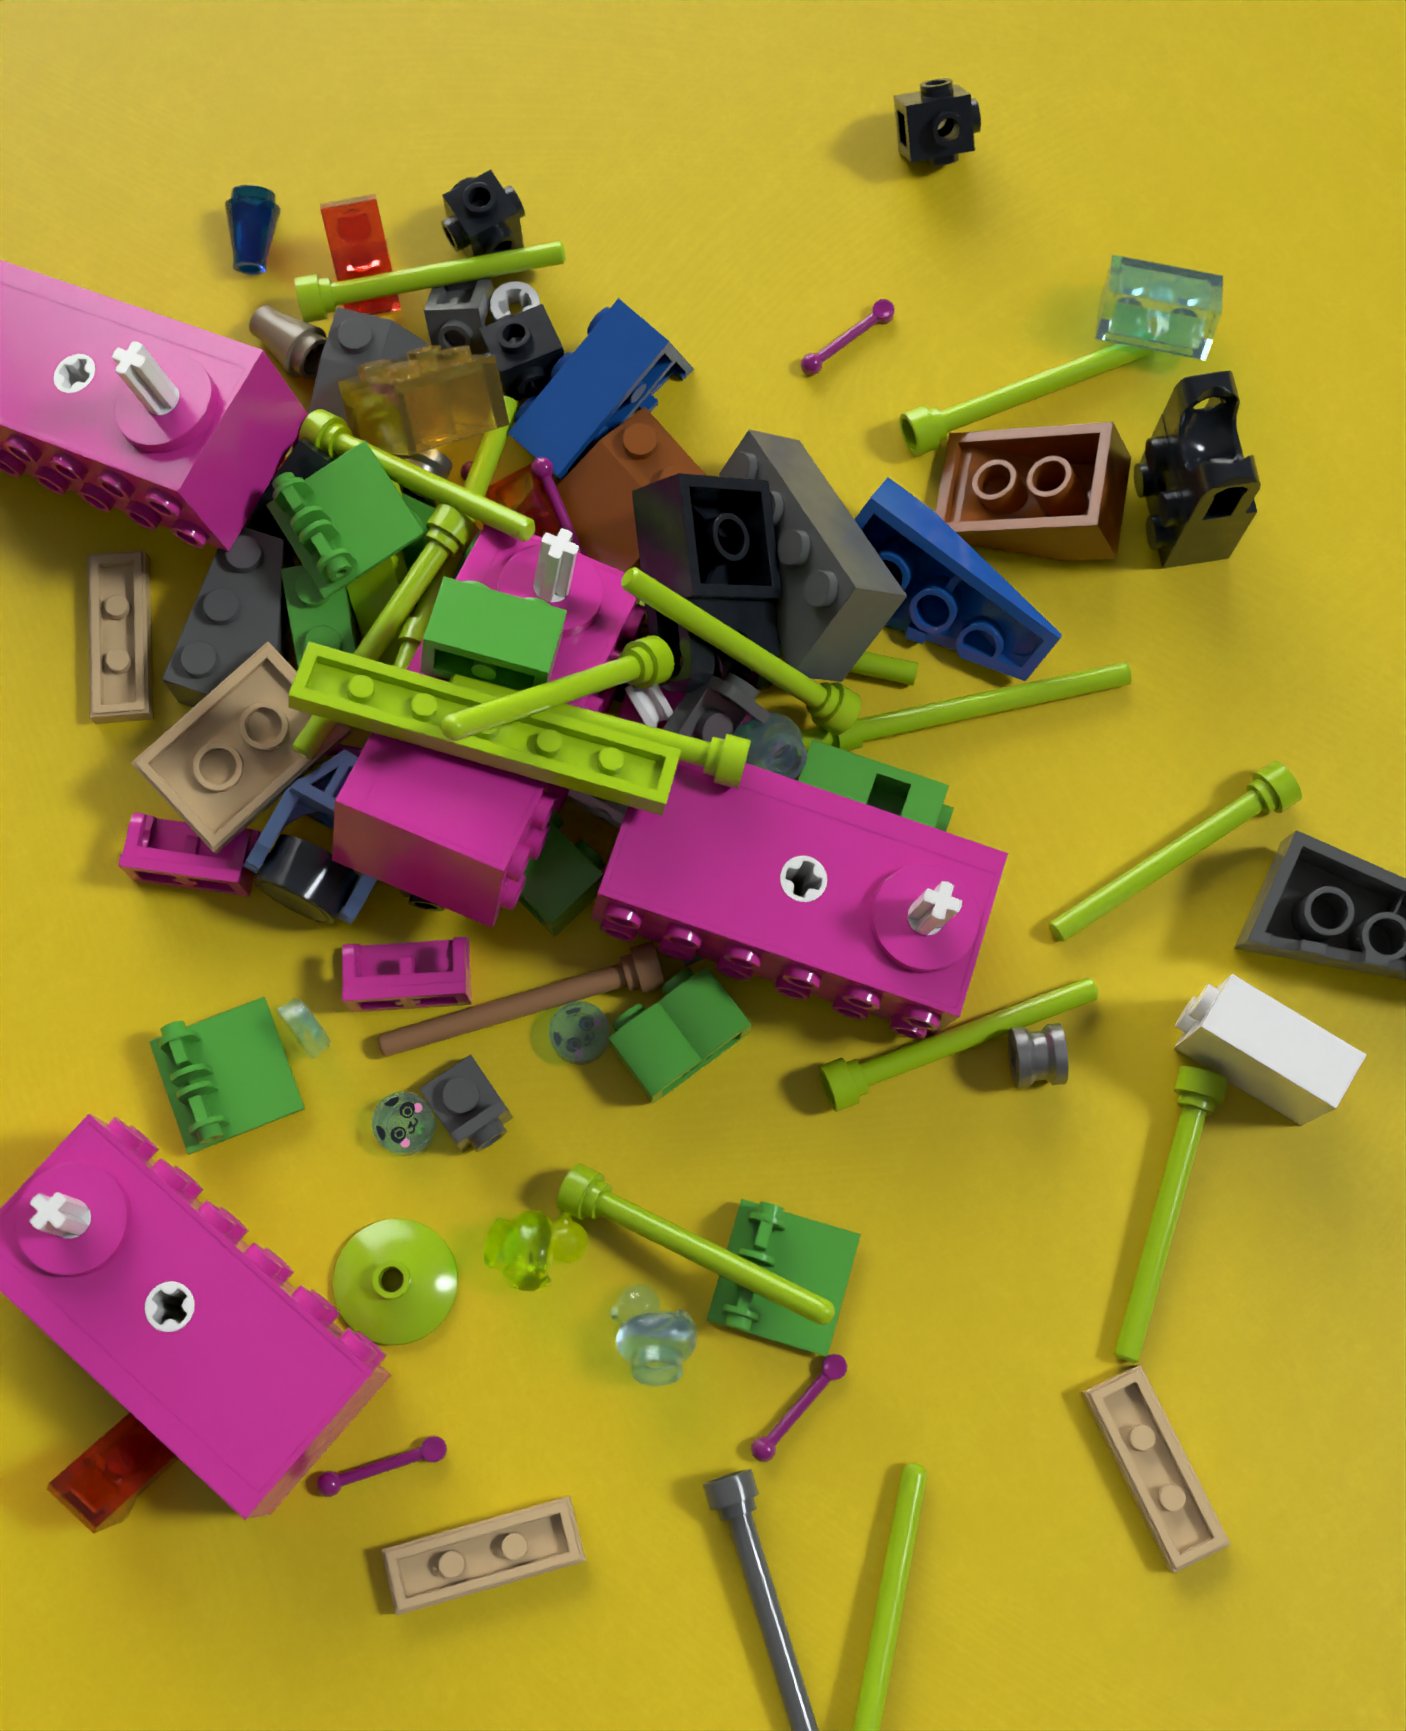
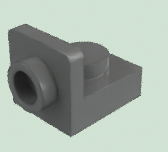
M491 277L431 289L424 308L431 346L450 359L477 358L478 354L486 351L479 329L485 327V320L490 308V299L494 292Z
M729 672L724 681L713 675L702 687L692 692H687L663 730L711 742L712 736L725 740L726 733L734 735L746 715L765 725L771 714L754 701L759 691L740 677Z
M469 1055L420 1088L461 1152H464L471 1146H473L476 1152L482 1151L507 1133L504 1124L511 1120L513 1116L472 1055Z

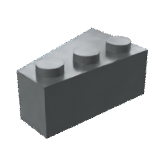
M243 527L229 552L220 548L217 549L162 678L179 703L190 707L197 705L267 641L289 663L290 635H292L280 569L296 565L284 539Z

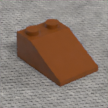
M643 407L599 440L556 486L581 547L586 550L589 558L625 573L634 567L641 570L632 491L677 473L706 475L646 407ZM547 496L528 516L535 522L534 535L541 538L546 532L557 536L561 529Z
M1113 422L949 433L935 512L969 545L1059 561L1117 559L1132 457Z

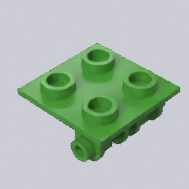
M366 440L305 480L295 477L292 472H285L277 476L272 483L275 489L273 492L274 500L268 503L267 507L325 600L425 535Z
M265 997L187 1027L184 1021L169 1023L161 1027V1037L149 1041L188 1155L305 1109Z
M741 1199L727 1250L829 1300L834 1306L835 1315L828 1324H816L719 1275L707 1321L827 1357L861 1234L784 1212L783 1207L772 1203L760 1201L758 1204Z

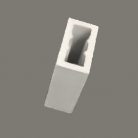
M1233 974L1216 988L1207 984L1198 998L1193 996L1175 1024V1027L1183 1031V1034L1174 1049L1210 1071L1226 1077L1236 1087L1300 1126L1337 1108L1366 1057L1365 1053Z

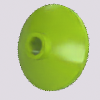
M407 1219L382 1220L359 1231L343 1248L333 1274L334 1299L344 1321L356 1333L360 1331L371 1341L384 1345L409 1344L432 1333L448 1316L458 1289L456 1262L446 1242L429 1227ZM391 1268L399 1269L404 1277L402 1286L395 1292L385 1291L381 1283L383 1274Z

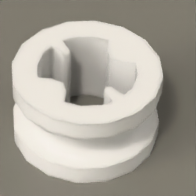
M520 281L507 282L500 285L493 292L490 299L493 323L503 316L511 315L509 305L512 303H521L523 311L540 305V299L536 290L529 284Z
M632 685L624 688L645 725L657 728L661 721H668L673 710L658 685L646 689H640Z

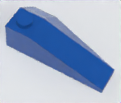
M889 477L870 497L855 518L860 529L907 595L885 625L906 633L905 638L921 644L926 640L957 651L962 659L1023 681L1029 678L1060 640L1062 634L936 512Z

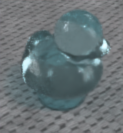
M769 712L771 716L765 725L749 717L736 728L734 736L751 740L745 763L791 779L796 778L803 770L807 760V751L803 745L801 731L791 718L780 713Z
M644 1284L628 1286L619 1296L618 1304L610 1310L611 1318L622 1323L616 1335L618 1352L632 1365V1376L639 1383L650 1386H663L674 1383L682 1377L683 1362L690 1357L696 1348V1325L691 1316L683 1309H679L676 1313L660 1310L659 1296L652 1287Z

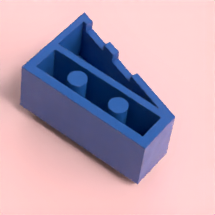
M619 298L611 307L603 308L594 316L587 329L588 336L574 353L568 352L558 360L551 371V381L537 397L533 396L522 404L515 415V424L508 432L511 437L535 458H548L553 464V473L561 480L566 477L599 440L629 419L638 409L641 410L643 407H646L651 412L658 405V400L653 394L674 374L683 381L694 370L669 340Z

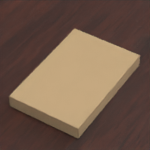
M268 641L131 762L216 854L278 800L295 781L307 774L352 733L345 724L337 722L313 759H305L293 750V743L312 714L288 708V694L297 672Z

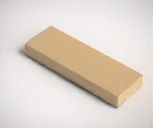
M145 550L87 555L90 718L95 724L154 719L150 557Z
M1136 1365L1082 1391L1081 1394L1169 1572L1176 1573L1230 1546L1231 1544L1142 1366Z
M571 1496L382 1549L396 1616L586 1561Z

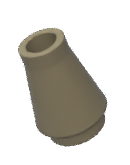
M269 305L262 306L256 310L249 323L251 334L265 345L289 375L305 379L315 378L327 340L325 331L322 328L278 312Z

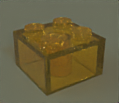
M431 345L413 349L407 352L408 361L392 364L391 359L367 362L357 366L358 376L338 381L349 428L353 436L362 441L366 440L367 443L391 454L411 456L510 425L495 355L471 354L470 346H458L441 350L440 345Z

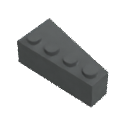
M749 429L719 475L720 477L769 481L782 599L775 600L774 606L778 639L785 661L809 678L842 682L907 595L800 440Z
M1296 830L1281 841L1234 948L1406 981V878Z

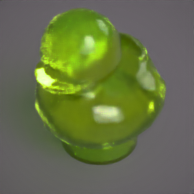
M524 1211L512 1220L497 1218L490 1226L486 1236L484 1262L488 1268L501 1270L502 1276L507 1283L517 1290H541L551 1282L548 1271L553 1259L560 1263H573L583 1257L589 1244L587 1232L579 1223L572 1221L571 1214L567 1212H562L557 1217L554 1225L548 1215L541 1211Z

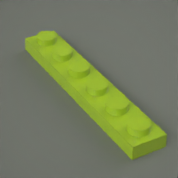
M312 642L307 644L288 694V708L662 816L681 753V749L547 710L459 740H450L444 736L441 730V723L447 715L501 697Z

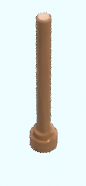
M650 941L630 947L631 954L621 956V963L381 1033L377 1038L380 1052L383 1056L389 1057L628 986L629 991L641 988L643 994L661 989L665 981L654 943Z

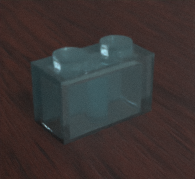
M1112 254L1099 301L1095 339L1206 361L1222 313L1223 276Z

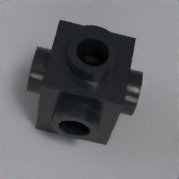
M952 79L928 80L920 83V91L893 96L898 150L910 162L926 160V164L932 166L947 165L957 162L959 154L975 151L974 133H979L981 130L979 105L975 98L971 99L969 92L957 84L953 85Z
M491 169L477 177H468L459 181L449 192L442 195L447 218L441 221V225L449 243L456 252L462 250L465 256L469 258L524 248L520 218L525 216L524 207L512 186L508 185L503 188Z
M543 304L515 315L503 316L494 323L479 329L486 351L478 354L477 358L489 387L500 384L504 395L515 401L533 396L537 397L551 381L550 375L553 367L565 355L563 346Z

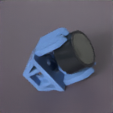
M347 750L341 751L321 764L318 769L309 775L298 779L285 791L243 866L257 874L262 863H264L253 882L263 893L304 917L328 925H332L336 917L351 924L357 917L377 879L363 873L358 876L353 869L332 861V854L295 836L281 834L270 853L269 851L286 825L301 816L307 815L334 830L335 800L358 759L356 755Z

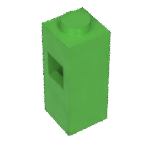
M815 740L811 742L798 781L945 832L954 807L943 804L949 787L947 784Z

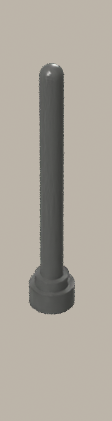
M752 1469L740 1470L702 1484L710 1510L717 1509L720 1521L727 1520L791 1730L819 1731L751 1513L757 1509L754 1497L759 1495Z

